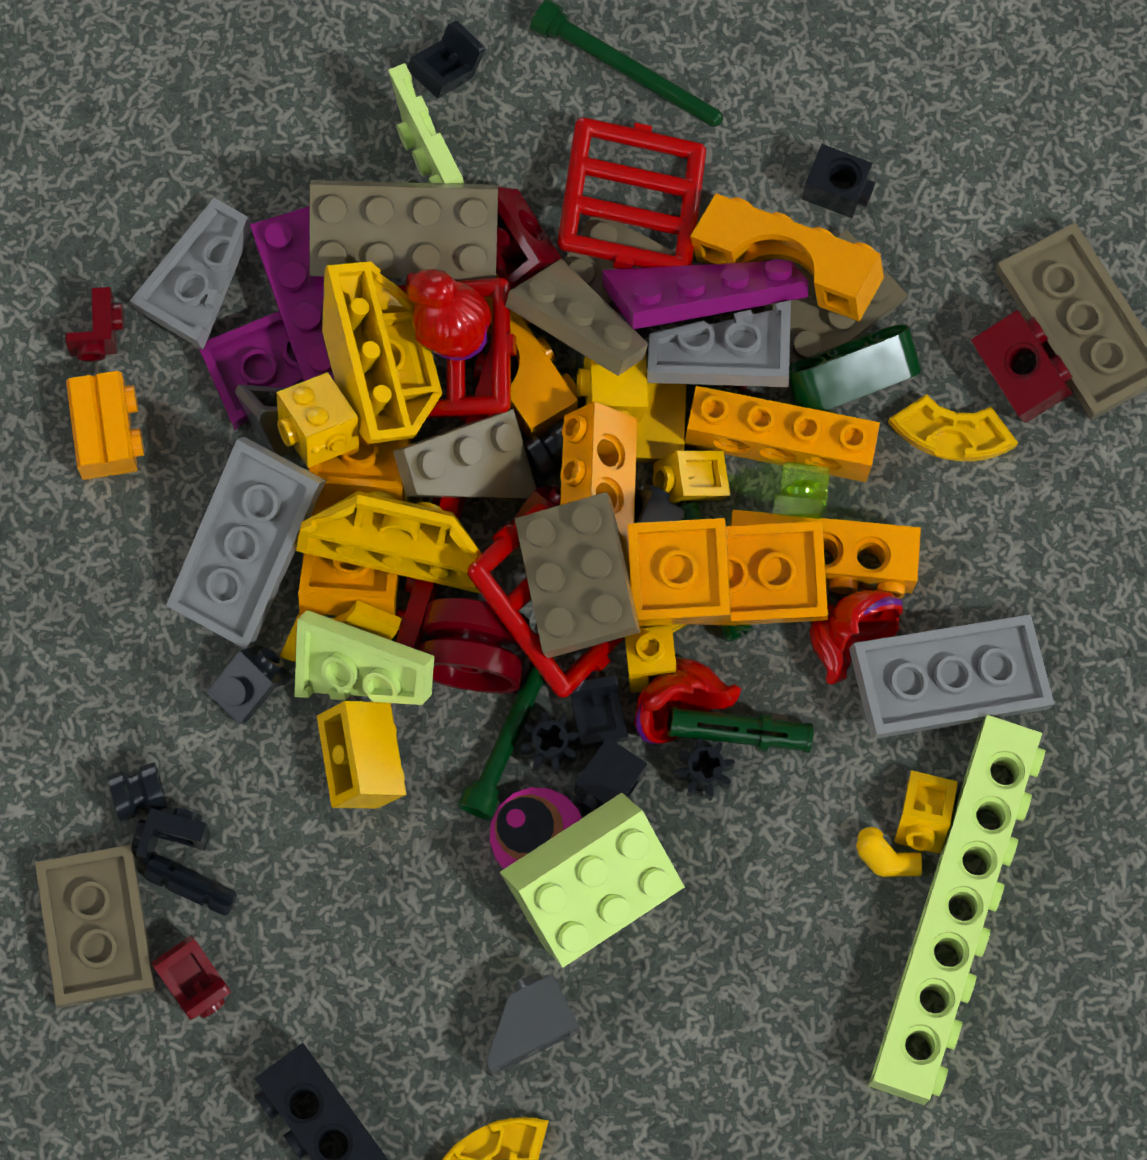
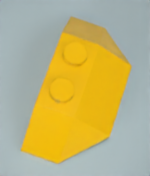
M371 261L327 265L324 270L322 333L335 384L358 416V433L368 444L413 439L442 395L432 351L415 339V326L412 318L414 303L408 299V296L396 284L380 274L381 270Z
M358 491L301 523L296 547L297 552L480 593L469 578L467 569L482 552L454 513L444 511L435 504L428 502L417 504L405 502L380 491L370 493Z

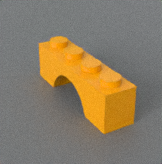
M716 193L690 236L696 260L705 264L760 262L768 259H785L800 264L814 277V287L819 307L859 322L884 279L881 254L876 252L871 246L862 242L851 243L837 238L831 232L821 227L810 228L794 222L790 217L780 212L769 213L755 208L748 201L739 197L728 198Z
M492 297L484 298L492 313ZM510 310V334L513 333L516 336L515 357L519 368L511 384V407L509 410L514 409L517 423L527 438L532 435L540 437L547 434L549 426L564 420V415L578 409L577 399L580 396L577 395V386L573 379L567 373L561 376L552 363L555 361V355L547 341L542 336L536 339L527 326L531 322ZM491 314V323H490V325H489V327H488V329H487V333H489V334H491V335H492V314Z

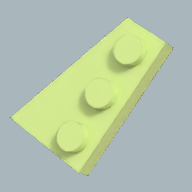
M404 63L389 69V75L402 118V123L396 125L397 131L405 149H414L412 155L420 175L423 177L429 174L428 183L464 184L463 177L441 133L436 134L422 96L416 97L412 76L406 64Z
M308 610L297 619L294 697L309 698L313 693L329 694L330 699L346 700L350 695L368 696L373 702L423 705L432 695L433 655Z

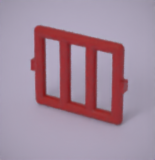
M586 117L579 118L574 126L557 240L559 248L567 252L613 261V268L632 269L633 266L652 268L692 265L694 246L690 236L698 222L706 147L699 142L653 133L652 126L635 122L633 128ZM591 137L687 158L685 178L589 158ZM585 176L682 196L680 217L583 196ZM580 214L677 235L675 256L577 235Z
M505 278L457 281L473 288L483 298L492 297V395L465 397V360L455 361L446 358V399H439L426 419L503 414L510 409L511 356L516 355V336L513 333L510 334V309L505 307L510 284ZM398 285V287L407 295V290L405 288L406 285Z
M538 503L523 516L549 508L545 504ZM509 523L500 528L491 537L494 543L469 565L467 574L558 697L565 698L591 672H600L611 662L608 655L625 637L590 646L565 673L552 657L547 658L542 652L539 633L535 634L519 613L531 600L527 577L512 592L506 595L490 574L495 567L520 545L516 523L513 525Z

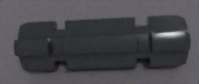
M153 855L144 871V877L147 881L160 887L165 884L169 891L201 906L206 903L210 910L223 916L228 915L232 910L237 898V894L233 889L220 883L218 886H215L213 880L181 865L173 867L172 861L159 855Z

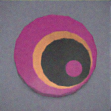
M530 787L513 793L499 805L491 821L490 846L496 862L504 870L582 819L579 810L567 796L550 788Z

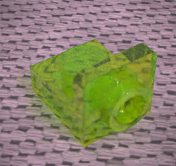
M791 462L785 463L783 465L781 490L775 495L773 514L821 519L826 513L830 479L829 467Z

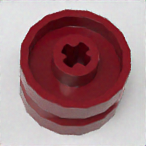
M444 598L428 603L424 631L432 640L421 644L419 651L434 656V683L456 689L490 694L512 693L520 688L523 661L514 653L521 651L522 648L488 602L462 598ZM520 613L524 620L527 622V624L530 626V619H528L525 615Z

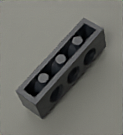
M304 1043L297 1046L254 1078L262 1089L254 1095L271 1119L278 1114L284 1119L291 1130L285 1133L283 1137L300 1160L307 1154L310 1155L312 1160H331L321 1154V1144L331 1134H341L348 1139L346 1153L341 1158L335 1160H388ZM303 1094L314 1095L319 1100V1108L316 1114L308 1119H299L292 1113L293 1102Z

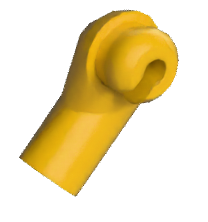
M866 827L859 832L856 844L858 855L874 874L881 877H921L922 856L920 852L896 853L883 838L882 831L876 827Z

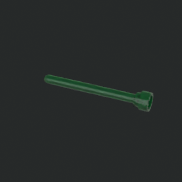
M544 0L536 11L530 24L531 31L545 39L548 36L554 39L558 37L563 38L709 126L717 127L722 123L723 114L720 110L569 22V16L563 13L564 8L552 0Z
M531 663L479 780H473L471 786L464 788L457 803L458 808L485 821H492L500 804V801L497 799L499 791L496 787L545 680L533 663Z

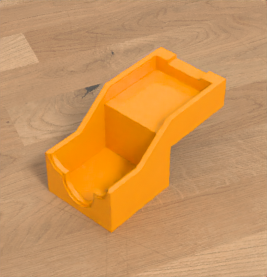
M359 434V448L309 467V472L326 480L310 517L358 491L367 493L374 491L385 492L397 500L406 502V493L393 451L410 445L411 439L368 444ZM304 553L298 591L299 615L308 610L322 616H338L349 611L357 600L396 615L400 575Z
M725 518L628 524L630 583L639 626L675 624L734 626L828 620L822 521L726 526Z

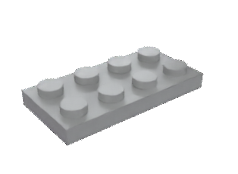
M246 437L237 439L166 606L244 649L253 647L295 553L301 523L310 518L326 480Z
M1031 614L857 642L849 647L871 740L983 721L987 715L1001 718L1048 710L1055 705Z

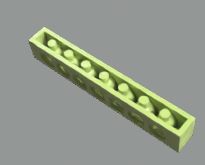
M990 715L985 717L980 726L951 824L869 1081V1087L925 1105L931 1099L932 1094L938 1097L941 1095L948 1074V1068L941 1066L946 1048L954 1050L963 1023L955 1019L960 1001L969 1002L977 975L969 973L974 955L983 956L991 930L983 927L988 909L996 912L1003 894L1005 884L997 882L1002 864L1006 866L1011 865L1017 848L1018 839L1011 837L1016 820L1024 821L1030 806L1032 794L1024 791L1029 775L1037 777L1044 760L1046 750L1038 748L1042 736L1041 732ZM1001 765L1008 768L1013 775V783L1009 785L997 783L991 775V767ZM983 809L993 811L999 818L1000 827L995 830H988L982 827L977 820V811ZM967 854L980 856L985 862L986 873L982 875L969 873L963 865V856ZM953 899L966 901L972 909V918L967 921L954 918L949 911V901ZM947 944L953 947L958 954V964L953 967L941 965L935 958V946ZM925 990L938 992L944 1000L943 1011L940 1013L926 1011L920 1002L921 992ZM919 1036L927 1041L930 1047V1055L927 1059L916 1060L908 1054L905 1046L908 1037Z

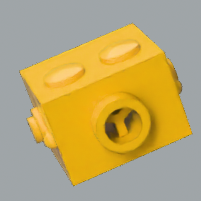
M646 353L644 359L619 376L585 356L584 368H579L577 372V395L585 396V406L595 401L637 418V422H641L648 408Z
M328 372L276 392L277 426L280 436L287 447L294 446L308 468L359 448L358 416Z

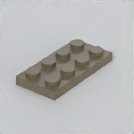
M311 180L310 276H324V270L327 265L371 261L381 270L380 274L386 278H407V275L426 269L443 270L453 279L459 280L496 278L498 185Z
M1076 222L997 264L995 271L1025 318L1028 320L1034 316L1049 338L1042 344L1052 358L1058 354L1072 374L1073 378L1068 380L1067 384L1090 420L1147 391V332Z

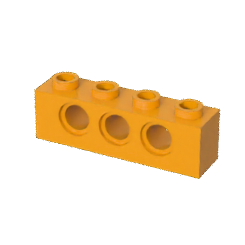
M696 386L686 432L685 446L707 451H724V454L867 482L873 463L880 422Z
M594 401L564 415L560 505L604 492L608 493L612 500L630 581L628 524L634 523L637 418Z
M732 510L730 526L822 521L824 549L829 551L834 558V562L825 565L826 586H829V590L833 593L849 595L857 592L858 589H882L892 592L896 598L900 599L905 596V593L912 594L917 584L921 527ZM863 553L873 554L879 559L881 566L877 569H866L858 562L857 556Z

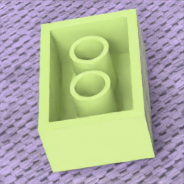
M623 793L612 798L500 871L539 941L562 968L685 888L643 810Z

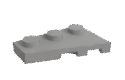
M213 198L131 298L130 303L134 309L203 350L251 233L250 224L252 223L249 218Z
M791 300L776 303L774 310L752 314L751 310L734 313V319L710 325L701 321L650 333L647 383L788 387Z

